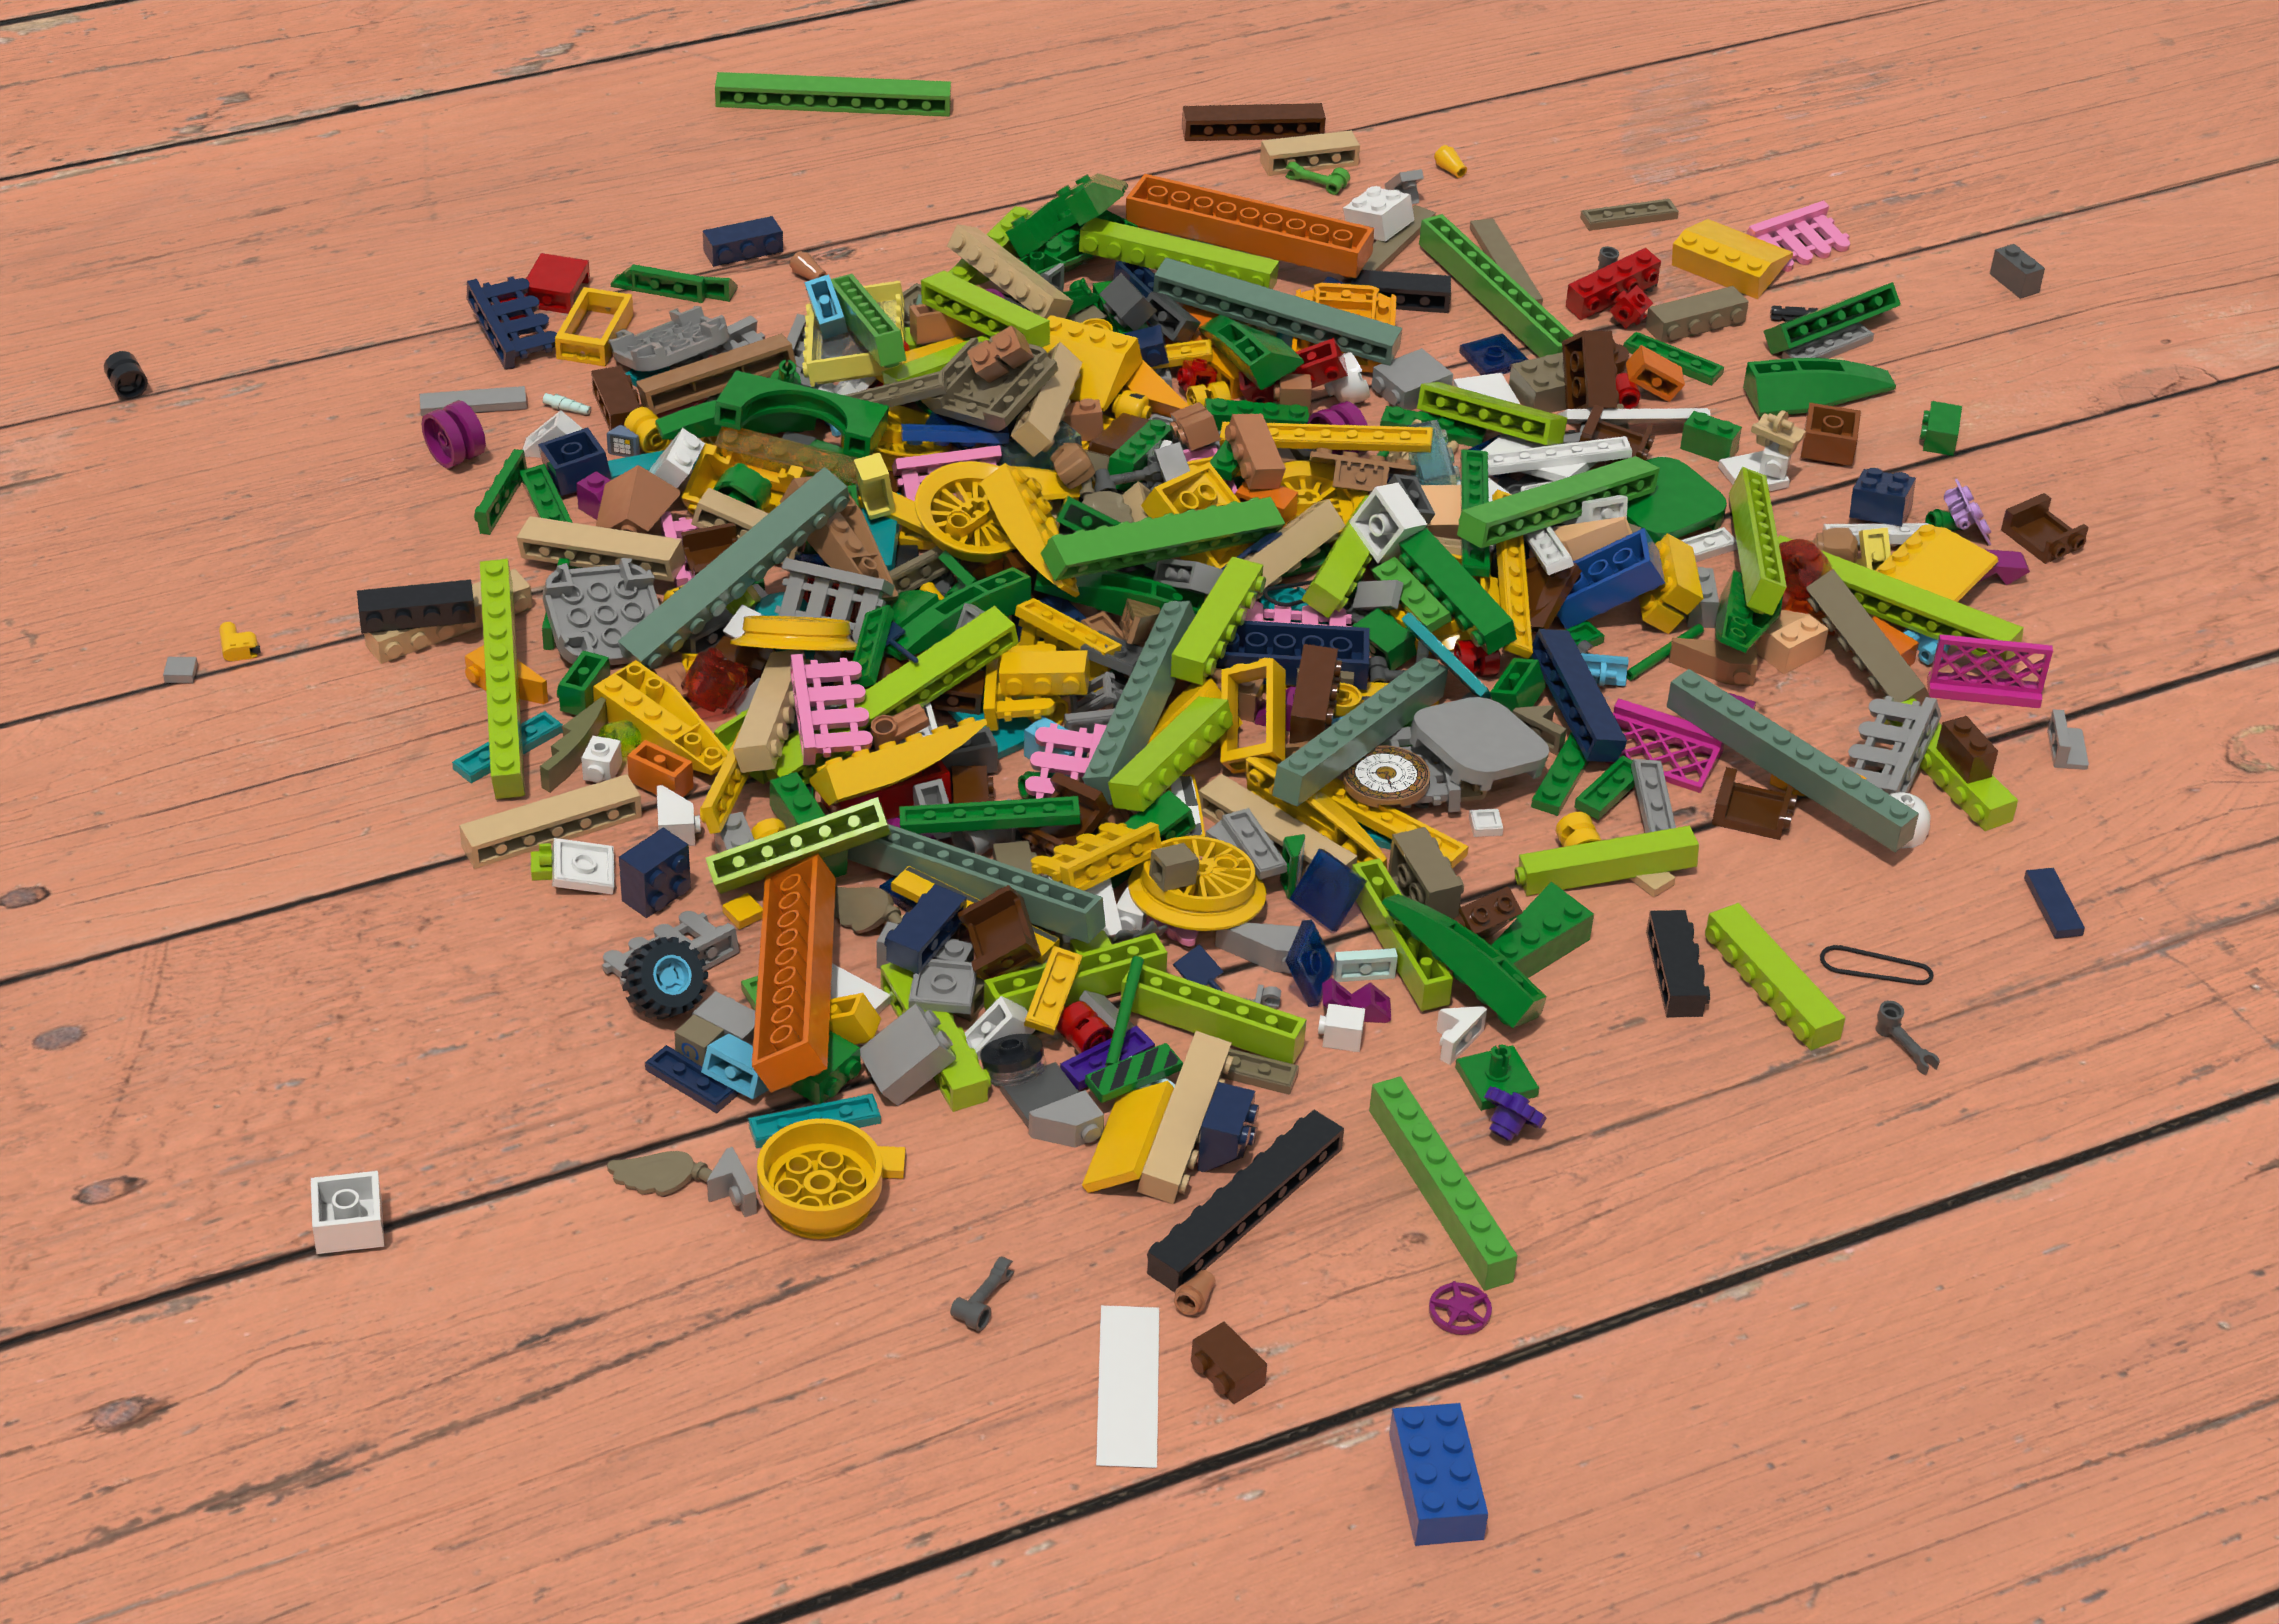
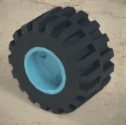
M662 937L642 945L631 953L632 957L628 958L624 964L628 969L622 971L621 978L626 979V983L622 984L623 991L628 990L630 996L626 997L629 1003H636L634 1009L638 1013L646 1011L645 1017L653 1018L657 1016V1019H666L694 1008V1004L701 1001L703 997L700 994L706 992L707 985L703 983V980L708 979V972H703L702 967L706 963L704 959H698L697 955L700 952L697 948L689 949L691 943L686 940L679 943V938L677 937L668 939Z

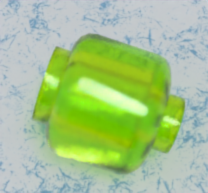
M629 720L607 723L601 727L598 734L599 737L620 740L622 758H626L629 753L640 745L641 741L640 731Z

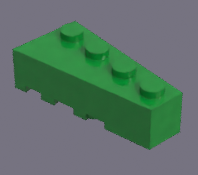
M1550 882L1491 946L1503 954L1518 970L1529 978L1588 942L1591 936L1594 913L1553 882Z

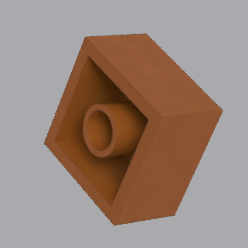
M1809 403L1804 428L1806 435L1802 442L1800 457L1812 461L1820 460L1838 465L1852 466L1858 440L1861 411Z

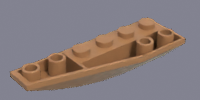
M813 476L793 478L780 502L782 503ZM849 494L850 501L845 509L841 512H836L830 517L824 527L816 529L808 536L807 541L831 568L884 579L893 584L865 516ZM894 588L892 596L883 594L882 600H897L899 595L896 588ZM858 589L860 593L864 594V590Z

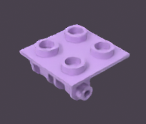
M1955 479L1958 486L1948 489L1944 495V500L1955 521V525L1965 530L1976 522L1988 545H1992L1987 536L1992 532L1986 520H1980L1984 515L1978 503H1975V501L1971 503L1974 497L1967 485L1962 487L1958 479Z

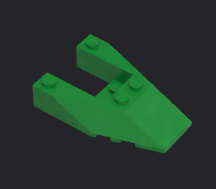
M1099 173L1092 177L1086 174L1075 181L1077 185L1070 188L1069 185H1066L1057 190L1055 198L1027 217L1021 216L1012 221V227L1005 233L1019 257L1022 258L1040 248L1053 236L1076 223L1081 226L1101 215L1124 195L1125 190L1128 188L1127 182Z

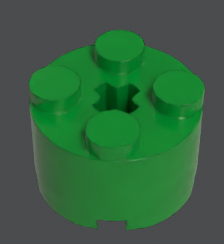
M737 463L734 467L724 471L713 489L764 511L771 499L772 484L755 470L748 468L743 463Z

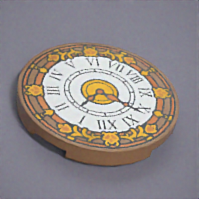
M1377 746L1342 773V779L1346 792L1355 800L1365 805L1379 808V805L1399 804L1401 808L1419 801L1426 794L1429 788L1430 771L1425 761L1409 750L1395 746Z

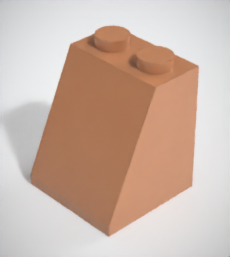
M637 465L605 484L596 526L645 534L679 497L680 490Z

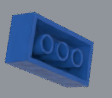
M1640 529L1573 561L1582 572L1558 611L1557 616L1564 627L1569 629L1665 584L1659 550L1646 529Z
M1451 1403L1392 1408L1389 1437L1415 1546L1484 1540L1488 1510L1461 1404Z

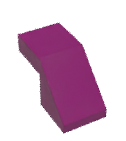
M1985 549L1997 556L1998 562L1977 583L1995 573L2000 576L2006 585L2026 575L2030 570L2024 555L2021 552Z
M1332 977L1322 983L1323 1006L1327 1009L1328 1004L1364 1008V1022L1388 1023L1391 1021L1390 998L1371 982L1352 994Z

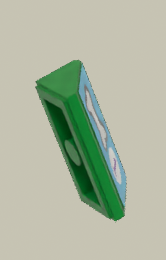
M1305 834L1288 836L1283 839L1282 857L1287 863V872L1280 874V883L1290 901L1294 900L1302 877Z

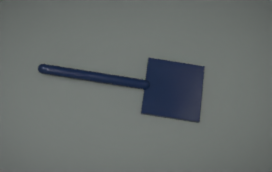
M1282 532L1266 534L1243 551L1237 558L1244 559L1251 553L1259 552L1281 536Z
M892 621L885 647L890 644L912 662L918 663L917 657L895 641L906 632Z
M1200 944L1173 964L1184 979L1205 986L1209 984L1212 988L1223 991L1214 979L1224 971Z

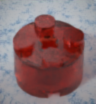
M1794 539L1779 544L1787 586L1785 593L1795 600L1807 601L1810 595L1806 587L1832 570V566L1826 555L1814 543L1808 540Z
M710 647L707 652L697 654L681 682L682 690L684 687L688 689L689 692L686 696L698 706L711 712H715L717 708L724 709L722 714H727L731 712L748 683L746 676L748 669L743 664L732 662L724 657L720 650Z

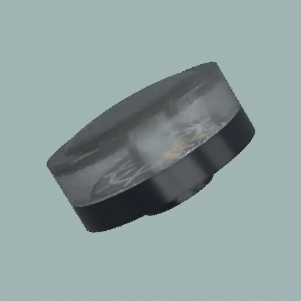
M1012 1034L993 1040L980 1053L983 1069L988 1071L991 1084L996 1086H1016L1030 1082L1042 1075L1047 1068L1042 1041L1037 1036L1031 1034Z

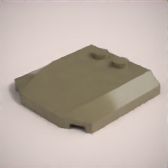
M977 337L971 338L941 370L945 371L947 377V393L922 399L921 402L936 414L998 432L1008 426L1058 371L1057 362L1054 359L1051 360L1042 347L1028 344L1034 358L1015 369L1001 360L1000 357L997 358V360L1008 367L1009 372L988 383L976 374L968 356V350L982 343L978 342Z

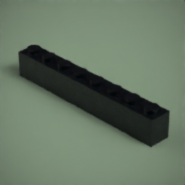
M1315 1109L1306 1117L1299 1118L1292 1129L1285 1135L1278 1136L1270 1148L1265 1152L1257 1154L1248 1167L1244 1170H1239L1223 1188H1218L1205 1204L1197 1206L1183 1223L1176 1224L1171 1229L1169 1235L1162 1241L1155 1242L1150 1247L1147 1253V1274L1175 1292L1179 1286L1196 1276L1199 1271L1206 1270L1342 1150L1344 1128Z

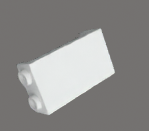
M1553 481L1522 486L1521 492ZM1616 495L1583 501L1581 516L1561 523L1569 525L1625 516L1627 519L1628 497Z

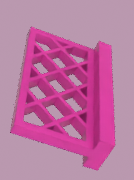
M1940 634L1932 668L1927 677L1928 693L1931 698L2041 708L2042 691L2053 653V645ZM1944 645H1955L1960 650L1948 655L1943 649ZM1977 648H1985L1988 653L1976 658L1971 651ZM2004 651H2013L2016 655L2004 661L1999 654ZM2034 653L2044 654V658L2034 664L2027 657ZM1966 655L1971 662L1960 668L1954 661ZM1994 658L1999 665L1987 670L1983 663ZM2023 661L2027 668L2016 673L2011 666ZM1948 664L1954 669L1952 673L1938 672L1939 669ZM1976 667L1983 673L1979 676L1966 674ZM2004 670L2011 676L2007 679L1994 677ZM2031 673L2038 677L2037 682L2022 680V678Z
M1618 698L1614 706L1613 715L1620 727L1630 731L1623 733L1626 740L1634 738L1638 744L1636 747L1624 749L1620 757L1623 755L1631 759L1630 756L1643 753L1646 760L1661 761V763L1670 762L1673 770L1663 771L1666 782L1701 793L1717 759H1720L1723 753L1724 743L1687 720ZM1647 735L1656 738V741L1644 744L1640 736ZM1674 744L1683 747V749L1671 753L1667 745ZM1661 747L1665 755L1652 758L1649 750ZM1699 752L1710 756V758L1698 762L1694 754ZM1688 756L1692 764L1680 767L1675 759ZM1697 770L1700 779L1696 782L1687 779L1684 774Z

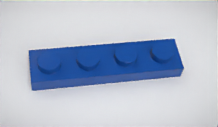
M901 424L902 441H907V444L921 445L923 441L933 442L934 445L947 446L949 442H960V445L967 447L975 446L976 443H987L986 445L989 447L998 445L1002 447V444H1009L1008 427L997 432L980 426Z

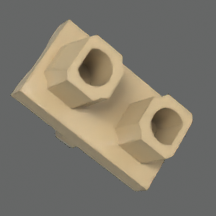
M1783 410L1777 416L1771 413L1769 415L1764 413L1758 423L1752 425L1751 432L1756 434L1757 444L1765 447L1776 442L1779 444V453L1787 457L1796 450L1797 445L1805 438L1806 431L1787 421L1789 414Z

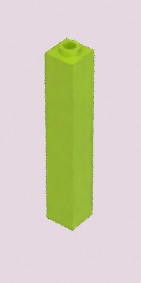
M1689 825L1519 854V865L1514 870L1515 879L1518 885H1522L1526 896L1540 894L1550 882L1564 890L1634 878L1639 875L1697 867L1699 843Z

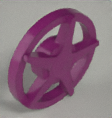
M1453 1281L1452 1283L1445 1284L1436 1289L1430 1298L1429 1314L1432 1320L1441 1329L1453 1334L1467 1335L1482 1330L1491 1318L1492 1306L1488 1295L1479 1288L1467 1283ZM1453 1291V1297L1449 1300L1438 1299L1442 1294ZM1460 1291L1469 1292L1475 1296L1468 1298L1462 1295ZM1483 1302L1486 1308L1484 1318L1474 1311V1306ZM1435 1307L1447 1309V1315L1450 1317L1448 1323L1439 1317ZM1469 1319L1476 1322L1474 1325L1464 1327L1454 1325L1456 1321L1465 1322Z

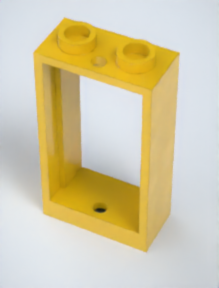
M583 287L555 336L556 359L606 367L613 354L609 340L617 338L616 332L623 329L626 330L633 317L632 294ZM587 311L614 315L601 339L574 335Z
M1262 658L1258 662L1240 663L1230 668L1221 669V699L1228 700L1230 712L1233 716V725L1221 736L1220 763L1233 774L1246 771V759L1249 756L1270 759L1276 764H1280L1285 760L1286 670L1273 658ZM1266 678V743L1238 748V684Z

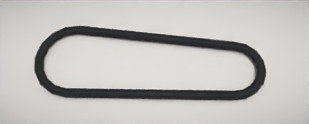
M1312 580L1268 587L1263 591V595L1269 602L1278 606L1290 607L1305 602L1302 600L1289 603L1279 602L1270 598L1267 593L1273 590L1310 585Z
M1828 946L1820 954V961L1823 966L1835 973L1916 985L1928 984L1934 977L1931 968L1925 964L1847 946ZM1830 950H1844L1920 967L1929 973V977L1926 980H1913L1838 969L1827 964L1824 956Z

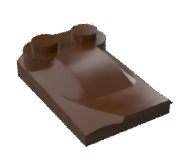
M1536 557L1526 560L1531 632H1538L1539 629H1549L1582 572L1576 563L1573 562L1574 566L1547 575Z

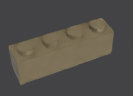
M1734 286L1659 304L1648 308L1645 328L1657 340L1666 343L1744 323L1746 321L1749 301Z

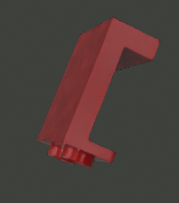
M541 253L526 277L530 283L529 292L526 295L535 296L539 299L540 310L569 314L574 305V295L581 283L588 284L590 281L589 260Z

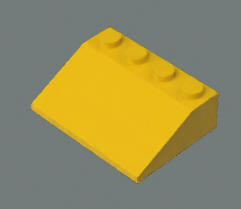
M1709 219L1686 228L1674 241L1672 248V266L1725 287L1734 286L1740 293L1758 299L1793 257L1792 251Z
M1050 315L1047 318L1050 320V344L1042 348L1048 353L1061 342L1083 362L1079 371L1081 375L1074 384L1076 388L1069 396L1070 402H1079L1088 398L1093 400L1099 399L1101 409L1105 412L1143 361L1138 338Z
M1209 462L1154 487L1141 504V507L1149 517L1154 519L1169 513L1174 515L1181 514L1190 509L1197 511L1212 505L1218 507L1233 501L1240 503V501ZM1255 542L1181 556L1180 558L1221 569L1228 564L1232 556H1239Z
M1926 524L1919 527L1875 571L1958 602L1998 562V557L1947 528Z

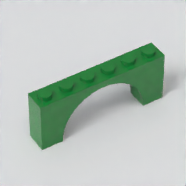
M736 370L716 400L714 424L741 430L749 421L767 414L786 412L806 414L828 422L842 434L844 438V455L862 458L873 454L887 429L889 406Z

